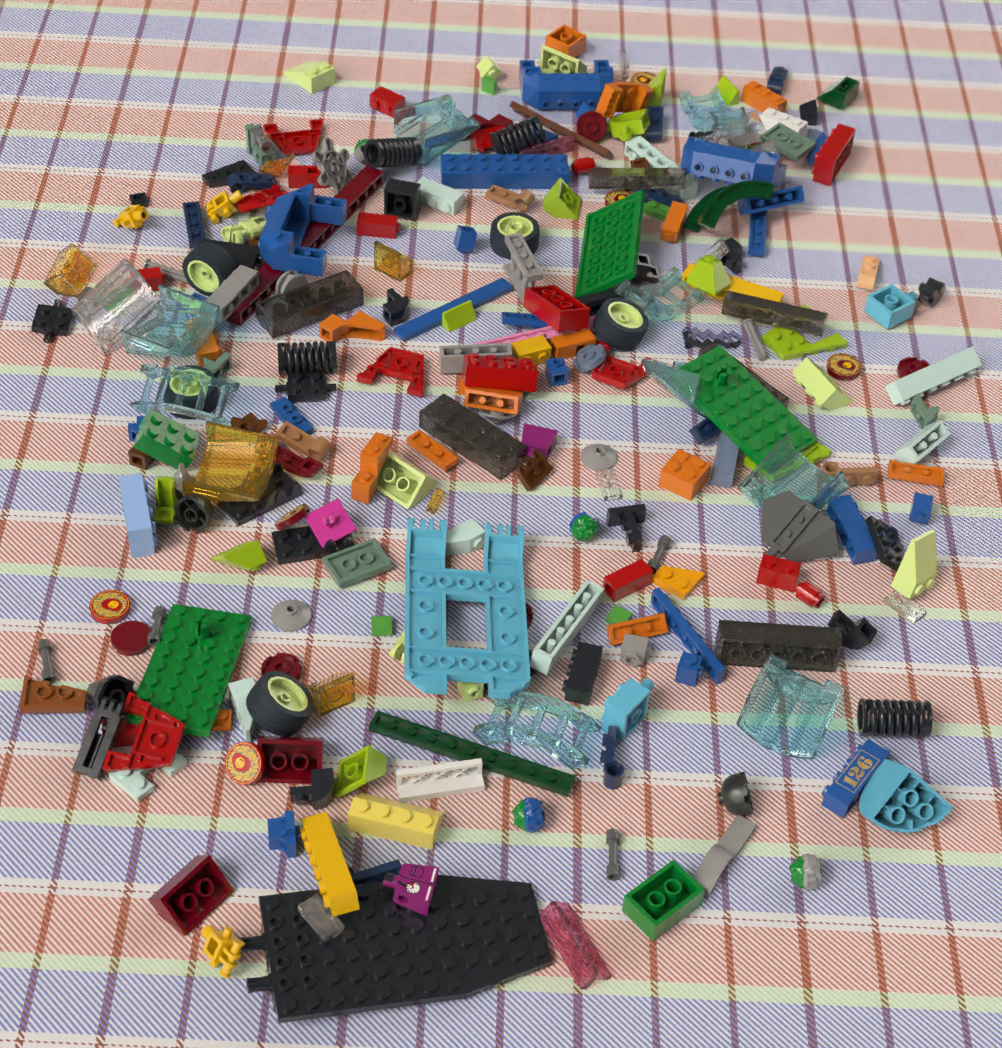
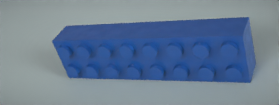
M441 154L440 161L441 184L453 189H489L493 184L505 189H551L560 178L569 186L570 173L567 154Z

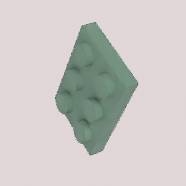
M780 122L760 135L762 143L796 162L816 148V142Z
M375 538L322 557L323 565L339 589L392 569V562Z

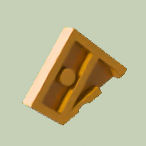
M662 566L653 575L652 583L684 600L704 579L705 573Z

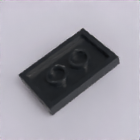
M872 516L868 517L865 521L880 563L898 571L905 555L903 552L904 547L898 538V531L893 526L886 525L880 519Z

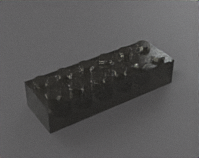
M345 270L255 303L256 319L274 339L325 320L331 314L338 315L364 305V289Z
M442 394L419 411V428L500 480H503L517 469L518 463L523 464L525 462L527 445L446 394Z
M719 620L714 644V655L727 666L836 673L843 648L841 628Z

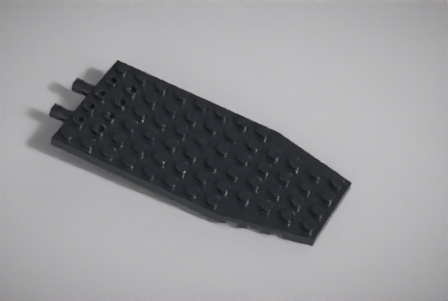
M438 875L427 916L394 903L395 889L383 886V881L354 885L360 909L334 917L330 908L325 909L319 889L259 896L261 935L240 937V940L245 943L244 947L241 948L242 953L263 950L265 954L268 976L246 978L248 994L261 991H269L271 993L273 1011L276 1012L278 1024L464 999L473 996L475 992L480 990L492 989L496 984L513 981L517 976L522 974L526 976L552 965V957L532 884L492 879Z

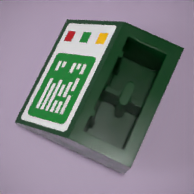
M844 77L830 84L817 96V100L844 110L857 97L860 81Z

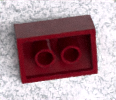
M259 736L257 739V745L265 756V771L257 782L311 784V769H323L324 738Z
M197 855L148 900L163 920L183 936H186L233 893L234 889L210 855Z

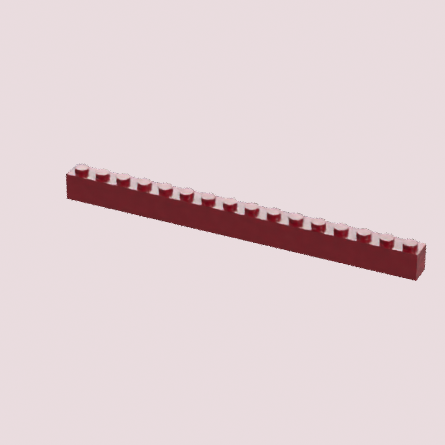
M366 165L333 197L347 200V217L345 222L383 185V171ZM310 221L300 246L319 249L342 225ZM267 263L263 265L258 271L259 285L226 321L241 326L276 292L275 287L279 277L287 271L274 270Z

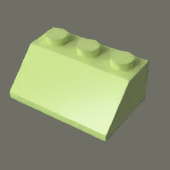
M545 45L541 46L540 66L542 73H587V66L581 60Z
M806 357L792 372L796 377L795 381L801 387L804 385L806 388L804 391L811 398L814 397L816 399L814 402L821 409L825 407L830 411L851 404L852 400L823 368Z
M389 451L380 471L376 489L410 510L428 496L436 479L396 453Z

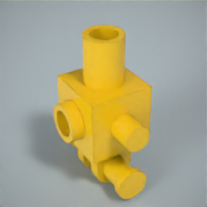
M237 190L230 196L223 191L211 199L212 202H206V212L212 224H218L220 216L225 219L237 211L235 204L244 198L240 190Z
M140 204L130 205L120 212L118 218L112 222L115 227H119L121 224L123 227L126 226V228L137 229L148 219L149 214L145 207L140 206Z
M208 925L201 932V935L206 940L202 951L211 960L210 966L217 968L219 963H222L224 966L219 974L224 978H230L232 969L237 967L238 962L236 960L240 959L242 955L240 951L245 943L240 939H236L233 935L234 929L232 927L226 926L224 931L216 930L212 925Z

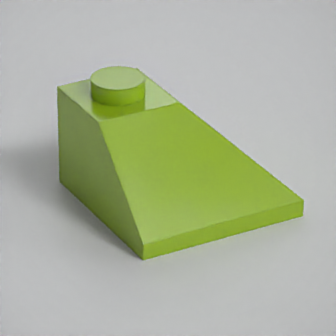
M664 68L647 84L653 89L646 107L647 109L648 106L661 105L665 90L667 68Z
M560 178L544 197L542 207L552 217L576 220L579 216L582 199Z
M705 255L700 258L686 279V283L714 296L731 286V281L722 262L713 255Z
M258 540L243 542L211 557L215 562L242 570L251 569L252 572L262 568L261 564L267 562Z
M368 745L340 760L335 797L339 798L385 775L387 756Z

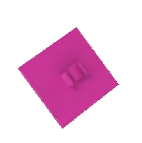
M339 498L305 516L307 523L323 549L328 540L332 539L336 542L357 530Z

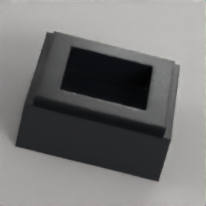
M145 192L129 195L131 205L149 206Z

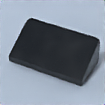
M814 99L799 105L800 119L807 121L808 125L815 126L818 117L816 100Z

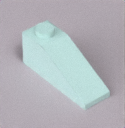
M472 518L448 530L446 534L445 556L471 553L476 549L482 548L484 546L485 530Z
M253 677L228 683L229 697L246 742L252 741L256 723L246 706L247 695L255 685Z

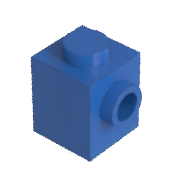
M458 225L453 244L459 252H473L477 237L474 227Z
M563 357L546 359L545 375L550 387L567 385L568 369Z
M914 493L909 521L928 524L933 496Z
M683 651L677 666L675 682L695 687L698 677L701 678L705 667L701 665L703 657Z

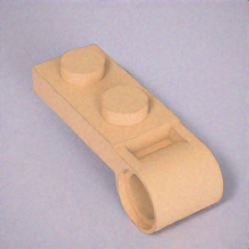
M871 255L863 257L856 288L873 291L880 259Z

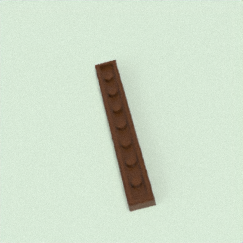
M511 101L510 107L516 113L528 119L537 115L542 126L608 160H612L614 157L611 151Z

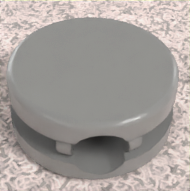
M290 270L279 277L275 287L276 294L288 304H297L307 295L309 283L306 277L299 272Z

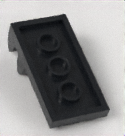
M274 461L269 474L263 468H260L256 474L255 481L218 498L217 504L239 527L301 496L302 487L284 472L282 465L278 461Z
M310 526L271 532L278 565L321 559L355 545L352 535L349 534L336 542L332 539L328 540L323 549Z

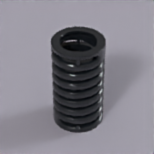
M537 115L530 117V120L525 119L524 122L519 121V123H514L513 126L504 127L502 131L497 130L496 134L494 132L489 133L495 154H513L511 147L516 154L518 153L516 144L519 151H523L524 148L521 140L525 149H529L527 139L531 147L535 146L533 138L538 145L541 144V141L547 142L542 124Z
M415 137L369 139L364 146V159L370 168L414 166L420 162L422 157L421 144Z
M320 341L319 345L317 342H313L312 345L310 342H306L305 345L303 342H299V344L293 342L292 345L290 343H277L279 375H285L289 372L294 374L295 370L296 373L301 374L302 368L304 374L309 373V369L310 373H315L316 370L317 373H322L323 369L325 373H337L336 341H327L326 343Z
M859 699L857 728L860 736H866L868 732H870L871 736H876L878 733L880 737H883L885 734L891 737L894 734L895 737H900V735L908 737L910 735V737L915 738L918 733L920 738H929L931 735L933 716L930 701L926 700L922 703L920 700L913 702L912 700L897 701L895 699L890 701L888 699Z

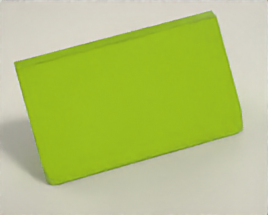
M725 75L722 76L714 92L727 106L738 104L740 91Z
M471 300L442 313V326L448 332H452L476 320Z

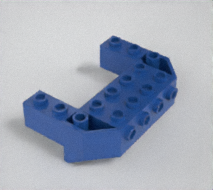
M519 60V82L522 101L538 110H578L583 102L596 109L605 84L614 82L613 66L609 65V60H594L593 73H541V66H535L534 60Z
M689 137L683 147L680 170L686 174H694L696 178L700 179L709 177L710 181L719 182V180H724L725 184L729 185L742 181L760 180L775 184L774 187H778V185L784 184L787 165L780 164L781 154L766 151L758 152Z
M312 183L277 197L258 242L261 257L274 270H294L300 274L323 277L327 267L326 250L302 247L300 245L310 221L343 225L347 217V200L314 195V184Z

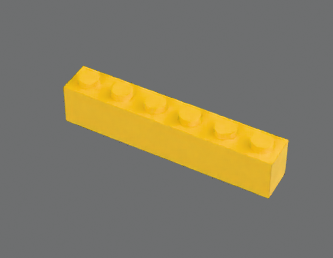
M689 263L683 272L681 287L772 317H776L782 307L783 292L728 275L731 286L714 296L686 283L687 277L696 264Z
M327 811L301 818L303 827L299 828L300 836L304 842L310 865L313 867L314 877L318 883L325 909L330 908L333 917L359 910L357 891Z

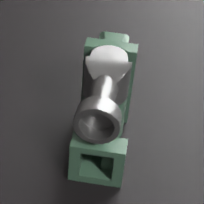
M253 123L245 125L248 154H252V157L261 168L275 165L276 152L272 149L273 144L270 140L264 139L262 126L260 124L254 125Z

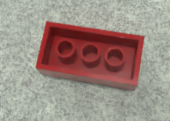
M838 123L836 128L832 129L830 136L826 138L825 144L821 145L820 151L815 155L814 161L816 164L811 173L813 174L812 181L831 186L851 155L856 128Z
M556 285L525 287L523 307L531 314L537 316L538 319L547 323L548 326L556 329L557 332L564 333L567 330L580 331L581 329L588 328L590 308Z
M476 353L464 355L462 366L464 386L536 392L538 370L532 359L522 358L520 360L511 356L497 358L495 355L479 356Z

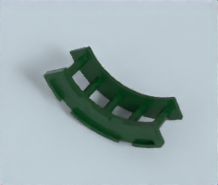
M755 180L742 181L718 188L697 202L690 211L683 228L699 233L701 225L709 229H715L716 223L726 207L740 199L749 197L770 200L775 184Z

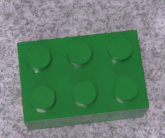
M150 409L140 422L133 448L177 470L180 463H184L185 469H187L194 460L200 433Z
M672 860L624 895L622 911L654 941L702 905L705 889L675 860Z

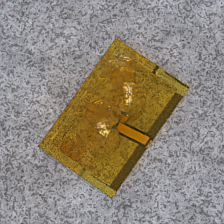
M70 243L59 252L43 284L57 295L78 298L84 291V288L87 287L98 264L75 244Z

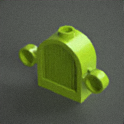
M647 109L626 112L608 120L609 123H607V132H611L612 137L620 138L621 141H628L633 138V135L644 134L650 125Z

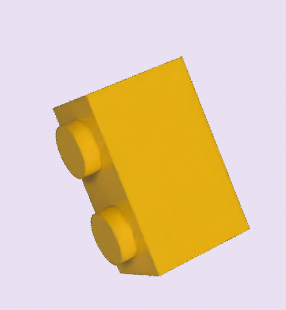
M544 335L511 343L512 357L515 359L530 358L535 364L544 363L546 359H551L552 347Z

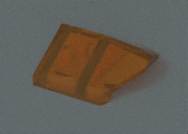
M293 153L290 157L274 161L268 159L261 167L260 172L263 174L270 173L274 177L279 178L295 158V154Z

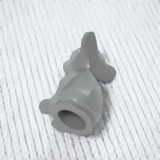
M184 463L179 464L178 471L174 475L176 479L177 501L186 496L187 484H192L196 481L186 471Z

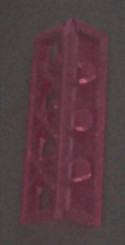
M574 134L563 136L559 139L518 151L516 154H563L573 151L576 137Z
M551 901L540 913L541 921L579 988L586 990L596 979L609 980L612 977L610 971L570 904Z

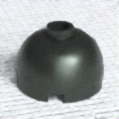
M198 493L188 494L178 500L174 506V510L176 509L177 513L175 515L176 521L188 532L192 529L199 533L207 528L213 520V505L204 495Z
M745 772L729 775L721 785V792H718L720 805H724L726 810L735 816L753 814V805Z

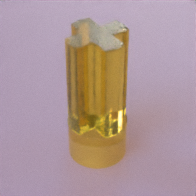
M436 488L426 508L427 512L431 514L437 512L445 495L442 489Z

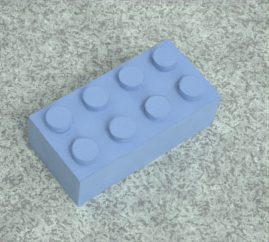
M142 473L119 476L131 558L155 555L154 547L158 546L156 535L152 534L156 533L155 521H150L154 517L152 507L148 508L151 505L150 494L145 493L149 492L147 480L143 481Z

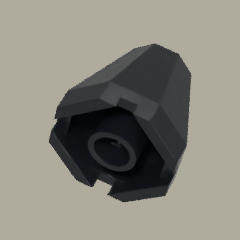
M117 674L89 684L86 691L88 700L95 710L99 709L104 696L109 697L107 706H109L112 699L117 700L115 709H117L120 701L126 702L129 692L137 696V692L133 689V681ZM123 711L121 716H123V715H126V716H127L128 713H124V711Z

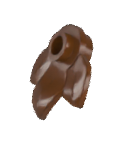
M250 412L242 419L232 417L230 424L232 428L237 430L239 437L250 438L267 427V419L257 421L255 415Z

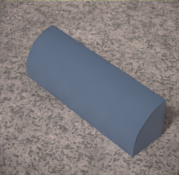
M720 431L709 485L731 489L739 447L722 431Z

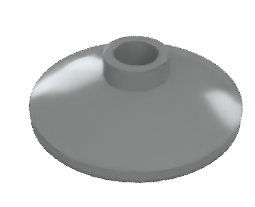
M480 409V413L491 418L493 423H502V420L516 416L515 414Z
M592 444L582 450L581 461L591 470L606 471L615 466L617 454L607 445Z
M286 600L273 608L271 620L278 629L294 632L305 628L311 621V610L301 601Z

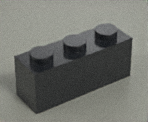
M579 642L577 649H573L571 656L573 664L568 665L566 674L569 678L568 680L564 679L562 691L565 692V701L589 706L602 659V646Z

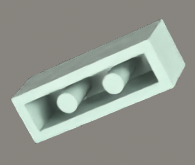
M424 177L417 182L421 183L420 203L453 216L463 207L464 192Z
M938 420L924 427L896 450L895 453L901 462L916 463L951 434L943 422Z

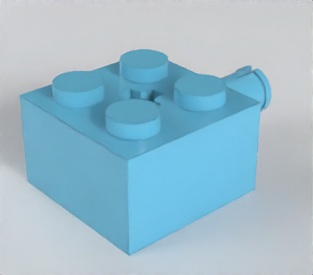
M890 284L867 296L864 312L888 330L912 318L915 301L918 297L914 291L905 294L896 286Z
M629 678L625 684L621 683L613 696L610 695L604 702L605 711L602 716V729L608 732L609 725L617 726L616 738L623 742L647 717L650 692L654 689L653 682L645 678L641 683H638Z

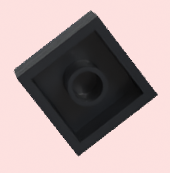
M389 178L384 188V215L398 216L399 219L416 221L420 212L421 183Z

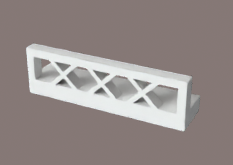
M482 759L396 770V789L399 802L404 803L485 791L482 776ZM476 767V769L467 770L468 768ZM433 773L431 776H424L426 774ZM411 776L409 779L401 780V777Z

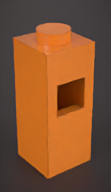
M672 201L661 230L660 240L676 244L687 216V204Z
M589 328L550 338L551 354L554 358L563 357V359L576 357L577 352L591 344H597V338Z

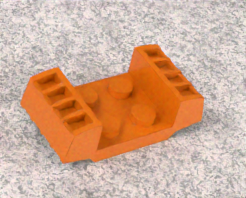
M636 82L605 84L595 111L604 118H613L615 112H631L646 109L653 89L647 84Z

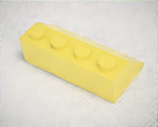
M359 793L353 798L347 814L348 830L433 850L444 812Z

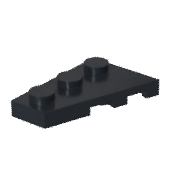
M244 160L202 174V181L209 188L229 186L227 182L229 175L233 173L256 172Z

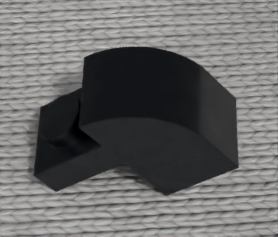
M729 238L721 242L718 247L717 259L735 275L741 273L743 261L741 258L742 245L735 239Z
M639 253L636 277L632 279L633 282L641 285L643 280L658 283L661 279L658 266L651 264L648 254Z
M929 277L926 284L921 282L918 287L920 294L917 301L932 308L935 307L946 291L945 284Z
M391 288L387 290V303L383 304V318L390 327H393L408 319L409 298L408 296L401 297L400 294Z
M840 609L834 612L827 624L839 636L836 642L854 650L869 645L878 631L864 617L856 622H852Z
M333 768L311 769L312 786L290 787L292 804L307 805L312 802L314 810L327 806L335 794Z

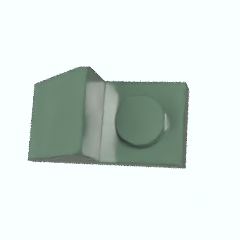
M227 352L218 357L215 362L203 357L204 368L214 374L217 382L232 368L231 354Z
M920 396L913 397L910 411L921 430L936 421L940 409L939 406L927 408Z

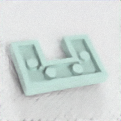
M177 752L172 767H160V769L172 778L188 765L187 760ZM153 768L112 771L109 773V779L137 803L155 791L154 785L144 777Z

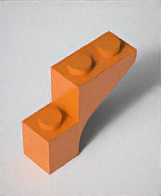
M360 310L346 321L331 314L319 324V337L325 341L336 342L344 338L383 341L386 339V325Z
M376 432L361 451L360 471L352 480L351 499L369 504L375 496L378 477L392 446L393 437Z

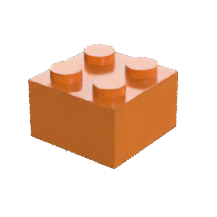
M563 24L546 35L545 46L575 58L586 51L587 35Z
M678 449L661 469L658 486L691 501L709 480L711 463Z

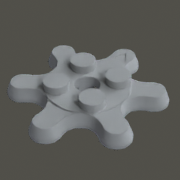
M327 137L322 141L324 152L315 150L311 157L317 163L318 170L321 171V175L317 179L318 184L321 186L332 185L334 193L337 195L344 187V181L349 183L355 176L352 172L348 171L346 161L350 157L347 149L337 152L334 149L333 141Z

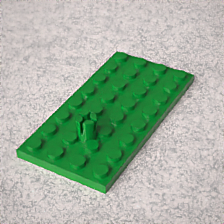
M643 190L586 215L575 298L605 291L636 277L645 201Z
M721 345L670 372L668 375V379L765 474L778 468L818 442V438Z
M173 604L161 632L162 639L160 642H157L138 688L137 697L184 723L185 730L183 734L210 738L228 689V683L231 681L251 626L252 616ZM128 714L126 722L141 725L143 717Z

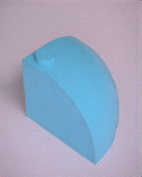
M885 759L871 776L862 791L859 801L860 813L870 822L889 831L903 833L917 832L929 825L933 826L946 817L953 809L948 802L913 770L888 759Z

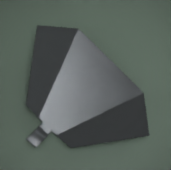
M785 491L763 500L761 543L770 546V549L765 553L766 555L776 557L780 553L787 560L799 563L839 554L835 522L820 513L816 507L800 499L790 491Z

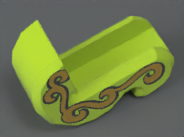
M158 476L155 479L154 486L156 498L154 521L160 524H173L176 515L174 506L177 503L176 479L174 477Z

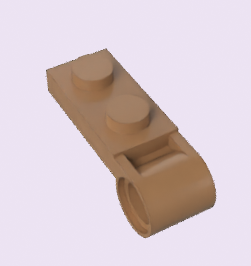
M494 184L485 192V198L521 211L526 210L535 200L534 194L529 190H524L521 194Z
M287 421L275 435L279 440L318 462L332 448L330 441L326 438L319 437L316 439Z
M827 461L823 464L820 482L826 486L875 485L878 469L877 467L840 468L837 463Z

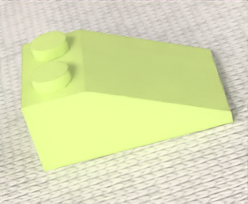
M307 61L284 71V75L311 94L335 84V68L326 61Z
M934 529L911 540L891 584V587L908 599L916 595L919 596L927 589L930 590L935 584L937 553L936 531Z

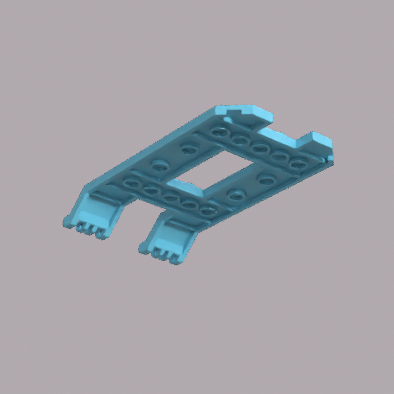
M408 517L405 554L404 678L425 694L446 695L447 681L488 683L489 698L511 699L528 688L531 681L523 573L524 526H517V535H511L512 526L506 525L505 535L503 534V524H499L497 526L498 534H491L492 524L485 523L483 571L445 568L447 520H441L439 523L440 530L433 529V519H429V529H425V518L420 519L421 528H414L415 519ZM446 600L485 603L487 649L446 646Z

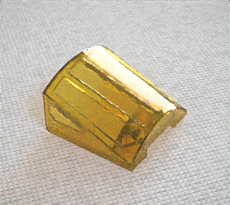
M206 421L207 445L195 481L187 479L182 481L184 496L198 493L204 495L210 501H258L263 495L272 473L279 437Z

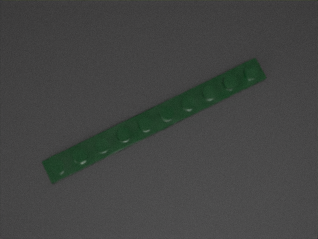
M378 710L369 724V731L458 761L481 758L482 769L566 797L569 796L575 782V775Z

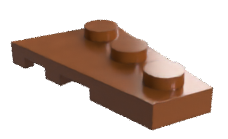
M24 675L20 713H85L87 694L85 690L65 685L55 686L51 685L49 681L42 680L39 682Z

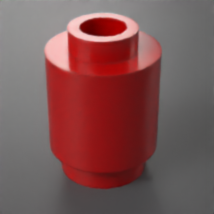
M590 157L574 159L573 163H571L572 172H575L576 175L591 173L596 168L595 160Z
M807 581L804 583L800 582L795 588V597L811 608L817 609L825 599L822 591Z

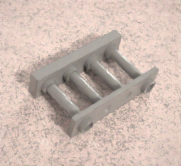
M516 233L505 235L504 241L511 252V263L503 265V269L523 304L525 287H535V281L543 279V272L522 234Z

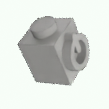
M625 633L621 647L620 662H624L632 667L644 666L645 658L649 659L651 647L648 646L649 638Z

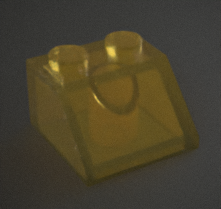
M378 241L374 242L375 270L399 282L413 273L412 258Z
M343 671L306 687L314 702L313 711L317 717L355 702V675L353 672Z

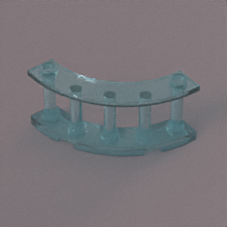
M717 86L712 89L709 95L692 97L690 91H683L679 98L685 114L690 116V123L700 132L714 131L719 126L725 125L740 127L748 121V114L745 112L744 107L737 111H732L726 106ZM712 100L715 108L698 110L694 103Z
M675 266L658 279V283L654 285L650 283L640 288L625 279L615 290L619 297L638 304L643 308L641 311L646 317L658 322L677 318L689 311L697 303L702 302L707 295L705 291L699 288L694 289L682 281V275ZM678 285L690 295L680 300L671 294L669 290ZM664 296L674 304L666 305L657 298Z
M158 364L141 365L140 372L146 374L147 379L141 401L131 402L130 406L136 408V411L147 413L150 409L160 412L186 415L210 422V425L218 428L229 425L230 421L222 418L228 393L238 391L240 383L219 375L217 378L207 376L206 371L170 364H166L165 367H158ZM161 378L155 402L148 401L154 379ZM171 378H179L181 380L175 404L163 403L167 384ZM190 381L200 382L201 384L195 409L182 406L186 388ZM210 386L219 388L221 391L215 415L202 411L208 387Z
M521 691L511 699L487 697L495 705L487 723L476 725L473 733L485 745L509 743L510 740H518L522 745L536 749L543 747L551 751V756L560 760L571 770L588 765L589 758L581 750L587 734L601 730V726L591 716L561 700L534 692ZM513 708L508 721L497 722L502 710ZM523 708L537 710L531 726L517 723ZM545 713H550L560 718L554 734L539 729ZM568 722L580 730L574 746L562 738Z

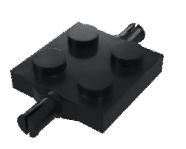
M55 299L53 306L38 304L31 332L44 334L43 341L45 343H50L52 336H67L73 317V308L60 307L62 304L60 299Z
M323 373L287 374L288 381L286 385H275V392H286L289 401L324 400L326 391H336V383L325 384Z

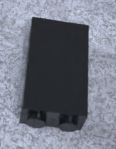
M201 238L199 243L200 245L204 242H212L221 246L230 254L237 268L243 265L259 271V264L263 262L258 246Z

